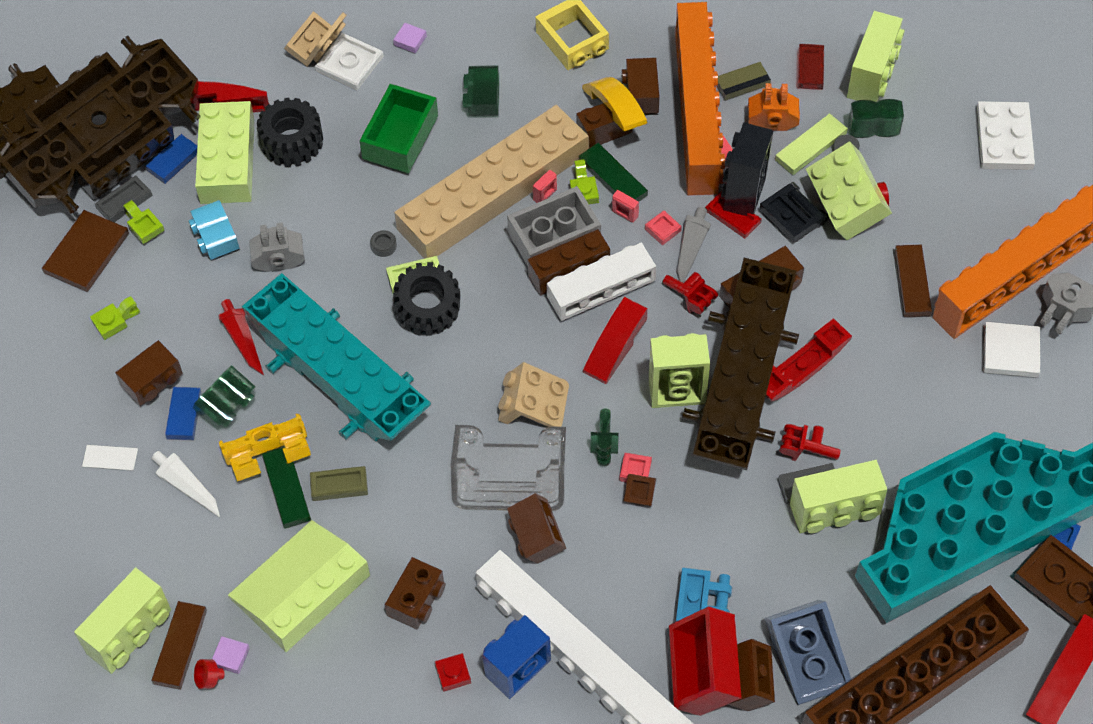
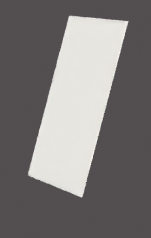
M87 445L82 467L134 470L138 448Z

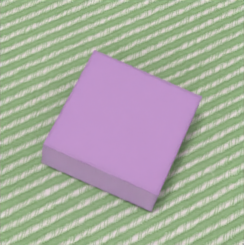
M404 23L393 39L394 46L416 53L427 37L426 30Z
M221 636L212 659L215 660L218 668L239 674L249 652V644Z

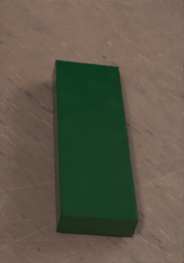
M599 143L579 155V160H585L586 168L613 195L619 190L638 202L648 196V190Z
M283 448L263 453L262 456L284 529L311 521L294 461L287 463Z

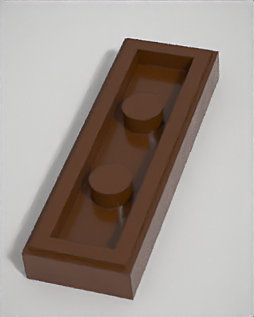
M922 244L896 245L894 251L904 317L931 316L932 307Z
M178 601L151 679L153 684L181 690L207 613L206 606Z

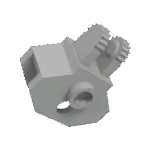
M283 222L277 223L276 227L269 229L266 225H260V234L249 240L252 267L270 272L292 269L304 262L305 257L301 233L287 230L283 226Z
M1071 273L1052 274L1047 280L1042 294L1048 309L1042 317L1040 324L1047 326L1052 317L1060 320L1055 332L1061 335L1066 326H1070L1072 322L1090 321L1093 317V285ZM1072 285H1078L1080 287V290L1078 291L1075 287H1072Z

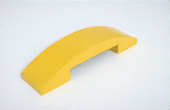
M605 77L582 85V89L592 100L599 98L612 111L613 121L623 131L647 124V119L636 99L617 79Z

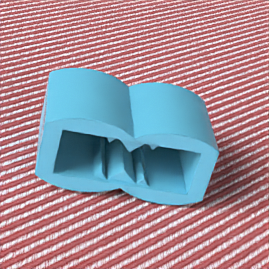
M220 200L190 211L193 219L188 221L193 234L199 233L201 237L197 239L202 254L208 253L210 260L240 249Z

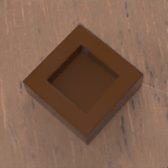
M628 474L624 501L652 506L657 478Z

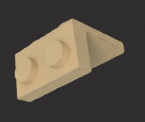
M313 11L284 49L307 67L313 60L318 62L346 24L343 20L347 15L342 12L334 24L330 25Z
M525 362L506 373L503 380V385L505 386L504 394L498 405L500 410L498 421L509 424L522 415L552 429H559L563 423L569 389L568 382Z

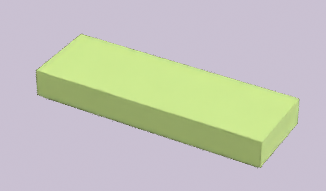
M829 113L777 153L775 160L794 175L832 146L839 136L846 135L848 128Z

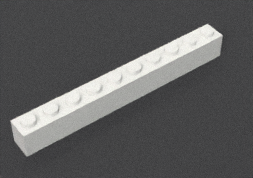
M501 550L476 571V587L479 592L486 598L492 597L504 615H511L518 621L526 615L550 637L551 652L559 659L558 662L561 667L568 673L573 671L580 678V683L587 691L597 693L602 698V704L609 711H616L623 717L624 724H693Z

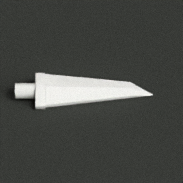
M160 451L153 454L152 460L160 466L156 471V475L220 517L216 499L180 460L179 456L172 453L167 458Z

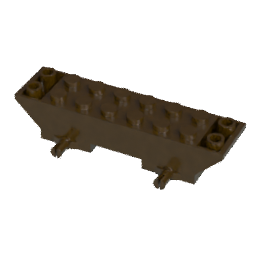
M744 257L731 308L727 311L726 315L710 311L707 322L723 325L724 335L706 404L701 409V412L684 408L682 419L698 423V435L692 454L693 457L747 471L756 439L773 443L776 431L760 428V417L778 345L781 341L797 345L799 333L784 330V320L796 270Z

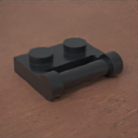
M795 182L789 183L761 202L759 208L793 243L814 228L821 227L829 219V215L825 211H820L799 191L800 187ZM790 198L794 199L811 217L808 218Z

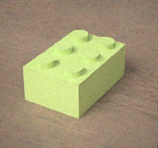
M877 11L873 12L852 66L847 98L876 106L879 96L884 97L888 85L886 82L888 78L891 79L895 64L892 63L898 60L902 47L898 44L902 43L905 30L901 29L903 18Z
M850 141L806 168L835 229L846 240L851 239L892 214L861 152Z
M691 333L676 337L663 335L651 338L649 388L652 408L706 404L710 369L706 334L698 335Z
M877 460L794 478L790 507L799 533H817L825 527L834 525L842 527L848 525L851 521L859 519L868 521L881 515L888 489Z
M135 567L74 633L85 653L112 674L117 668L119 669L126 664L129 655L148 640L149 634L157 625H162L167 620L171 608L161 586Z

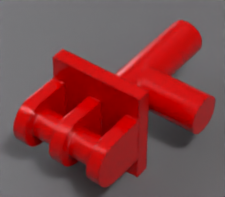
M694 272L684 283L670 275H666L663 279L664 285L685 296L687 310L690 314L695 312L701 315L704 312V307H709L711 300H715L718 297L717 291L706 285L705 280L697 272Z
M786 424L784 426L786 434L782 436L781 441L784 444L780 446L779 451L784 455L791 456L793 461L797 460L803 450L838 460L841 452L840 449L821 444L824 433L823 427L814 426L811 440L806 439L807 425L799 427Z

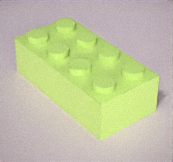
M251 102L200 103L199 114L201 117L199 118L195 184L200 204H210L218 200L221 203L252 202L255 119Z

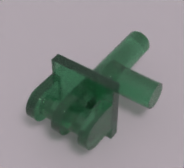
M607 408L600 410L599 432H591V453H597V462L601 466H607L611 463V454H618L619 433L610 432L611 411Z

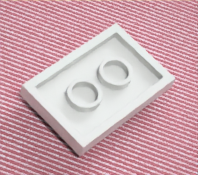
M978 101L977 119L982 169L1033 170L1035 159L1029 102Z

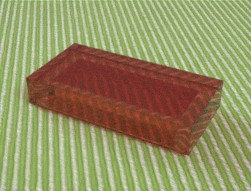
M799 44L798 88L823 90L824 45Z

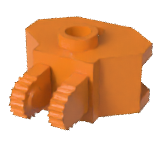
M766 83L765 89H762V92L748 98V124L774 131H786L799 125V98L788 93L787 84H781L780 89L773 88L771 83Z

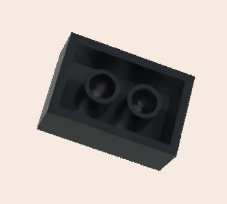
M743 122L740 132H735L732 141V147L734 148L732 152H728L725 161V167L729 168H726L723 183L725 184L720 198L724 200V211L747 216V213L755 214L766 181L774 130Z

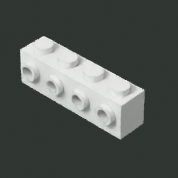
M642 242L634 246L630 245L611 256H603L597 262L590 265L580 266L564 276L554 277L550 282H547V298L560 320L563 321L656 281V265Z

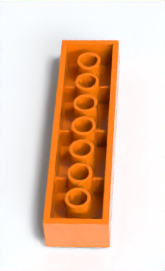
M707 2L677 3L675 40L687 196L718 195L719 184H723V169H725V154H722L721 148H723V133H720L719 128L721 127V112H718L720 97L719 91H716L715 87L718 86V73L712 67L716 66V52L712 48L714 47V31H711V28H709L713 25L712 12L707 10Z
M1093 185L1090 187L1084 186L1074 198L1064 200L1052 213H1045L1032 227L1030 225L1026 226L1016 238L1004 241L997 251L992 254H985L978 264L973 267H966L955 280H948L943 283L938 290L939 295L935 302L932 318L953 339H956L1092 244Z

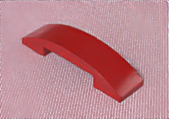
M834 318L814 333L813 339L777 368L773 365L766 397L773 402L805 383L852 339V335Z

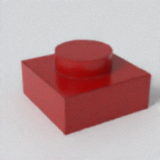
M463 653L435 661L443 692L472 684Z

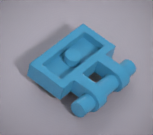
M682 568L676 622L708 607V594L717 596L716 606L710 607L730 613L727 609L728 598L732 595L730 576L720 574L718 582H710L711 571Z

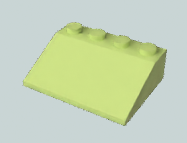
M311 520L230 592L228 597L273 641L287 652L370 576L367 561L348 543Z

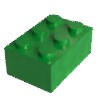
M389 84L359 140L362 159L409 173L438 118L437 98Z

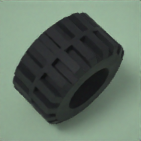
M284 98V101H279L278 99L274 101L273 105L268 104L265 107L266 111L260 112V119H257L256 123L262 152L264 155L266 154L267 159L270 161L274 160L277 165L285 163V167H291V164L299 166L302 165L301 162L303 161L306 163L311 161V156H317L319 153L318 149H321L323 145V132L319 113H317L314 106L310 107L309 102H301L299 98H294V100ZM287 130H299L298 132L290 135L281 134Z
M422 262L416 263L415 269L411 266L406 268V275L401 273L398 276V282H395L393 293L395 315H398L400 324L405 323V328L408 331L414 328L415 334L418 335L425 331L426 336H431L434 330L438 334L442 333L444 326L446 328L452 326V320L456 321L458 311H460V288H458L459 283L457 279H453V273L450 270L444 272V266L438 264L437 268L433 267V262H427V266H422ZM421 290H432L442 297V301L433 308L418 307L411 299Z

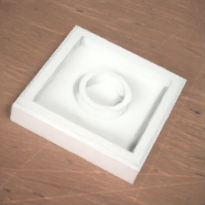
M341 33L316 64L315 69L316 72L358 91L382 60L384 54L383 51Z
M986 322L984 326V373L1039 378L1040 327Z

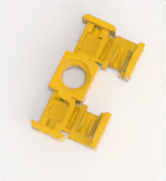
M296 413L295 418L283 423L273 425L271 422L246 431L247 435L225 443L222 440L219 441L227 465L232 466L237 482L261 473L256 458L252 459L253 456L285 445L283 452L287 463L311 455L305 439L307 432L300 414ZM269 437L266 440L258 441L261 438Z

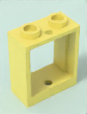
M566 0L535 16L536 33L567 70L581 66L585 61L602 55L609 49V33L581 0ZM579 19L593 36L569 48L555 31Z

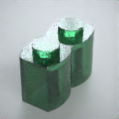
M499 65L469 66L468 74H464L463 77L464 89H468L467 93H463V108H468L469 116L499 115Z
M884 99L878 102L872 100L852 102L848 118L849 134L855 138H868L874 135L879 137L899 135L904 119L902 101Z
M231 365L194 403L193 409L217 430L222 425L227 428L237 417L234 412L240 406L246 408L253 401L255 395L252 393L256 386Z

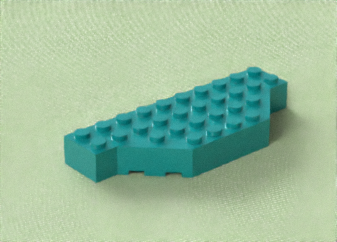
M993 432L900 479L883 549L861 560L855 574L856 579L885 622L888 623L1034 547L1047 540L1050 535L1055 536L1093 516V442L1075 452L1064 449L1060 452L1045 448V444L1025 439L1021 442L1005 438V434Z

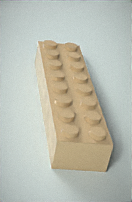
M555 105L394 212L396 228L424 259L439 256L532 193L533 185L547 171L551 170L556 175H559L572 166L575 160H579V155L589 149V136L558 105Z

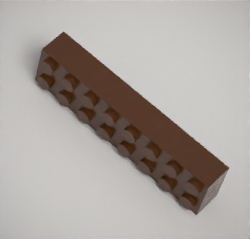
M989 585L805 712L802 724H908L1021 645L1029 629L994 588Z

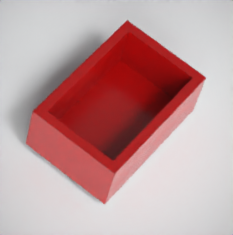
M708 606L669 625L674 707L678 710L701 716L741 699L735 614Z

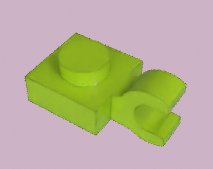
M584 159L575 160L574 172L576 179L570 180V189L578 186L588 204L599 203L595 176L587 177Z
M132 200L123 205L127 211L125 214L130 219L127 221L128 227L142 244L165 231L163 224L149 208L141 212Z
M132 296L125 298L118 308L112 303L91 315L90 318L103 339L106 340L127 328L125 320L140 313V310Z

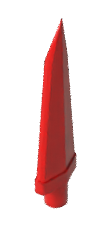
M230 299L222 301L221 305L224 312L218 315L220 322L225 326L247 364L264 375L244 310L242 308L235 309Z

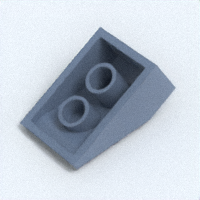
M816 600L764 618L774 649L797 705L832 694L852 680L826 601Z

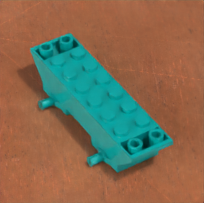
M283 273L242 305V309L264 337L266 344L277 355L270 363L265 365L267 370L274 374L285 364L294 368L301 376L305 374L337 403L338 408L349 418L350 422L339 430V434L345 440L356 430L367 433L374 441H377L379 438L391 441L431 406V402L410 385L414 381L411 374L405 372V374L400 376L336 320L340 317L337 310L335 311L332 308L327 313Z

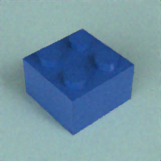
M526 615L519 621L513 620L506 627L505 634L498 640L494 639L489 642L482 654L485 677L509 699L551 661L550 637Z

